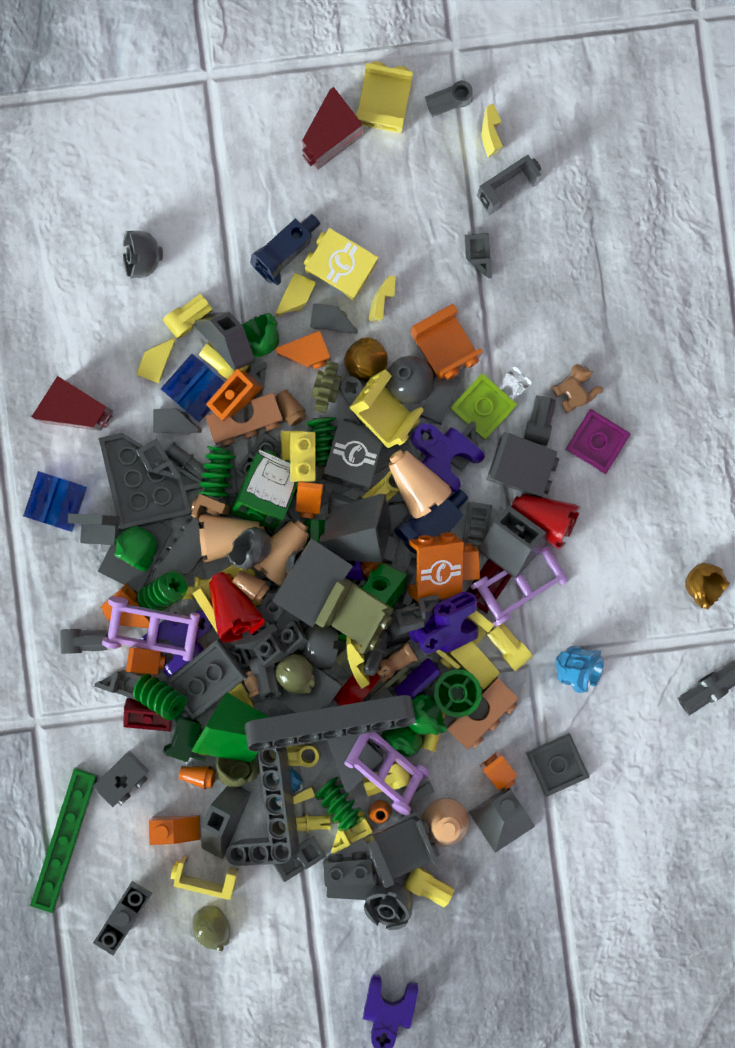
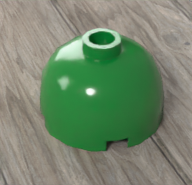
M454 669L445 672L438 678L434 686L436 705L443 713L451 717L470 715L478 708L482 699V689L479 681L472 673L465 670Z

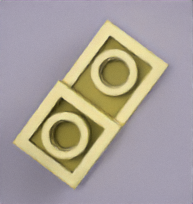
M346 636L350 668L359 686L364 688L370 684L369 674H365L363 671L366 663L364 661V654L359 652L362 645Z
M472 641L453 650L449 655L465 671L472 673L477 678L483 691L500 675L496 667Z

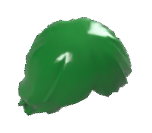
M271 313L254 317V319L241 324L245 330L254 357L268 355L277 348L279 344L278 323L275 320V316H272Z
M138 526L124 530L115 540V557L131 564L136 569L146 572L150 569V565L153 564V557L157 551L155 537L149 531Z
M426 694L414 697L412 702L416 722L409 726L410 729L422 735H438L446 732L447 726L443 723L444 719L442 718L441 710L436 705L435 699Z
M409 726L384 730L380 736L396 751L406 757L417 754L422 746L421 735L412 731Z

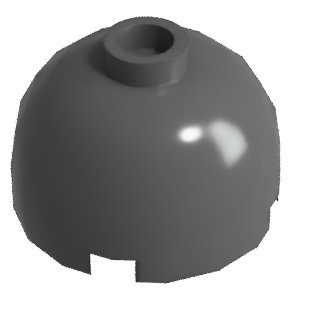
M145 231L125 232L123 246H127L126 254H123L126 275L130 278L148 277L154 273L159 261L163 259L162 247L158 246L156 239L150 233Z
M408 355L400 357L388 369L392 377L387 382V387L392 396L402 404L421 403L429 397L434 389L435 376L433 370L427 362L417 356Z
M316 623L313 627L308 625L303 632L309 641L297 651H300V654L304 655L312 666L320 670L331 669L335 663L338 649H333L334 641H338L337 629L331 625L324 628Z
M394 882V885L388 888L379 883L367 895L364 911L366 916L377 926L380 922L386 925L385 929L399 930L405 927L411 918L413 899L410 892L399 883Z

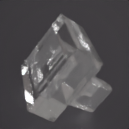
M514 366L502 379L503 381L499 388L503 390L506 386L511 387L513 392L509 397L514 399L516 396H520L532 382Z

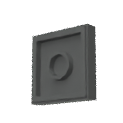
M570 733L526 752L546 797L590 778Z

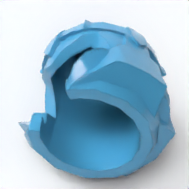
M570 646L566 651H561L554 663L557 670V679L565 685H572L574 691L578 693L588 692L589 681L591 686L596 687L604 668V658L601 656V650H584L579 646Z

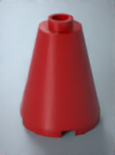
M522 494L520 497L516 496L511 505L513 509L546 532V541L560 550L566 544L562 541L564 536L569 537L579 516L577 511L581 508L576 504L528 494Z
M225 572L213 575L212 580L209 582L218 637L222 642H233L242 639V634L249 631L250 635L255 633L264 625L265 621L263 615L253 602L232 582L233 576L225 574Z

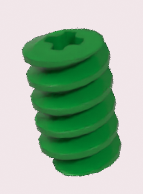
M336 417L313 418V420L306 423L308 427L313 428L309 432H315V467H325L332 446L331 441H333L335 436L330 434V432L337 429L336 426L330 425V422L336 420Z
M207 446L208 449L213 451V453L205 455V458L211 462L203 464V467L209 470V472L201 473V476L207 481L199 483V486L204 488L205 491L197 493L217 498L226 497L228 493L223 491L222 488L230 487V484L224 481V479L232 477V474L227 472L226 469L234 468V465L228 462V460L236 459V456L229 450Z
M169 571L138 591V604L143 608L163 611L184 598L188 589L187 582L180 573Z
M151 674L141 676L134 686L133 696L135 700L141 702L150 710L155 711L156 714L166 720L177 718L187 705V696L180 695L179 691L173 690V687L167 686L165 682L160 681L157 677H152Z
M335 777L324 784L315 797L318 801L323 800L321 806L322 808H328V816L335 815L332 822L334 824L340 823L338 830L342 832L358 825L366 818V815L358 817L357 814L361 808L352 809L355 800H346L349 794L347 792H340L344 786L343 784L336 786L335 783L339 778Z

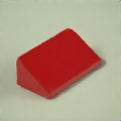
M377 673L375 676L369 675L370 684L361 688L352 674L338 691L334 700L340 706L362 702L381 678Z

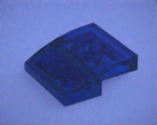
M191 353L162 386L161 390L196 421L200 422L211 410L206 403L225 382Z
M38 471L23 516L73 532L75 524L68 523V514H79L87 487Z

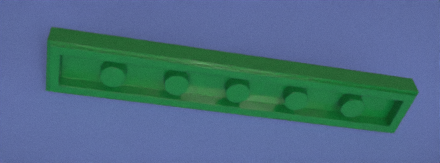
M74 768L33 894L31 907L50 913L54 912L98 774Z

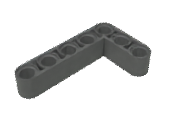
M286 747L272 749L276 753V759L270 756L269 750L259 751L258 758L269 837L241 839L231 845L226 851V858L233 866L282 864L288 862L299 852ZM273 773L279 777V783L273 780ZM276 797L282 801V807L276 803ZM279 821L284 823L285 831L279 827ZM282 845L287 847L289 854H285L282 851ZM259 846L264 848L266 856L261 854ZM237 848L242 850L243 857L238 854Z

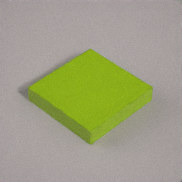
M482 373L450 409L467 425L472 421L475 422L476 433L486 440L517 404Z

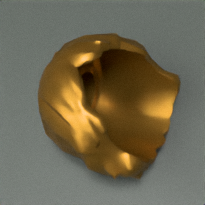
M362 338L355 341L347 350L344 357L345 369L350 376L360 381L368 382L372 376L385 369L387 370L388 354L384 346L377 339Z
M708 563L696 565L689 572L685 580V588L688 594L695 600L698 606L707 610L714 605V602L718 601V598L730 584L726 580L722 568Z

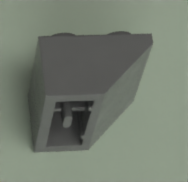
M508 505L493 522L479 548V552L514 578H517L546 546V532Z

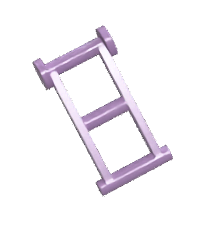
M547 544L539 554L543 555L555 578L533 591L521 573L514 579L525 597L503 611L488 589V586L507 575L508 573L505 570L491 579L485 576L470 585L472 590L478 589L496 618V621L493 622L495 627L510 619L511 615L509 613L557 582L563 585L569 581Z
M109 597L108 604L113 607L108 637L103 638V646L117 649L121 647V644L182 655L183 660L192 661L200 614L190 613V616L128 605V600L123 597ZM122 611L150 617L147 641L118 635ZM160 619L188 624L185 648L156 643Z
M376 732L360 734L344 763L349 768L355 767L394 800L392 808L403 815H409L411 808L408 805L422 778L427 779L430 775L427 768L419 764L412 765ZM369 738L387 753L377 774L358 759ZM394 761L412 775L402 796L384 782Z

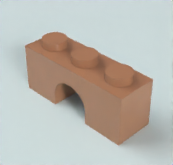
M274 393L251 400L254 412L252 418L246 423L235 422L232 416L222 421L215 413L205 416L214 443L225 447L234 444L235 438L243 436L244 439H248L258 435V430L266 428L268 432L279 428V423L284 421Z
M496 678L481 693L488 703V712L484 717L480 719H473L468 715L456 717L447 726V730L467 750L471 746L475 749L484 740L482 735L488 729L492 732L501 723L499 718L504 713L510 714L518 705L516 701L519 698L499 678Z

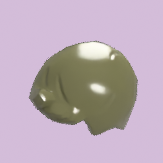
M299 653L291 654L278 664L275 671L276 679L285 690L304 695L311 692L315 685V678L312 674L313 667L304 655Z
M217 757L216 766L219 780L228 787L243 786L257 779L258 774H260L259 764L254 760L250 763Z
M207 906L198 910L194 915L192 923L193 934L196 940L208 949L223 951L224 946L229 944V921L221 909L216 906Z

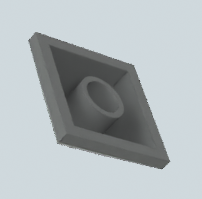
M510 788L507 790L503 789L469 811L495 853L535 827Z

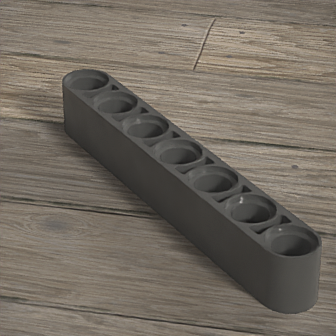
M401 695L252 720L245 724L248 749L257 752L407 727L416 722L411 696Z

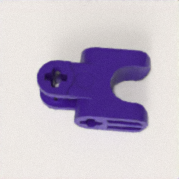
M424 423L418 426L412 435L413 445L426 456L422 463L445 481L451 488V492H457L461 487L459 478L451 470V459L460 456L475 464L481 463L485 458L482 450L452 427L443 434L432 424ZM427 433L429 435L428 439L422 441V435Z
M461 592L438 603L434 607V615L430 617L426 625L409 632L410 639L420 643L421 650L426 654L437 650L450 652L477 639L479 634L478 626L471 620L465 619L477 609L475 595L469 592Z
M204 611L194 612L200 614L199 619L205 618L206 621L204 622L205 628L198 627L193 658L204 650L198 640L213 627ZM163 620L159 624L156 641L164 639L170 641L173 646L185 648L188 624ZM147 634L141 637L140 640L147 641ZM174 654L173 659L164 667L165 675L167 677L173 675L190 661L183 660L182 655Z
M372 974L362 1019L373 1021L371 1042L374 1048H393L398 1027L406 1029L411 1027L418 995V983H408L402 998L391 1002L384 999L381 994L382 981L380 975ZM382 1033L387 1034L384 1042H381L379 1038L382 1036Z

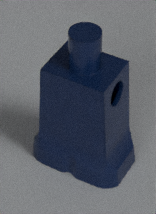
M310 214L301 223L295 218L265 246L251 254L250 263L252 267L267 282L278 286L281 283L280 272L310 244L311 233L320 225L319 220L313 214Z
M459 489L439 506L437 504L433 505L430 508L431 512L417 519L413 518L412 520L405 521L393 531L406 548L417 556V551L409 545V540L418 539L422 535L435 537L440 536L441 533L450 532L464 516L459 508L468 500V496Z

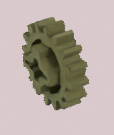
M328 360L324 372L318 370L312 391V398L317 399L315 411L326 414L329 402H336L342 376L336 375L339 363Z

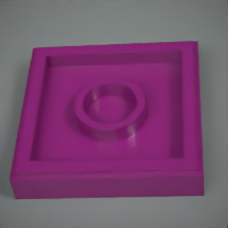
M589 409L565 450L600 472L607 474L631 433L594 410Z

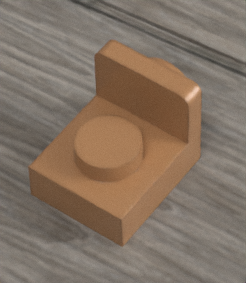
M199 494V497H196L191 505V516L199 519L205 510L217 517L220 514L229 515L232 506L207 495Z

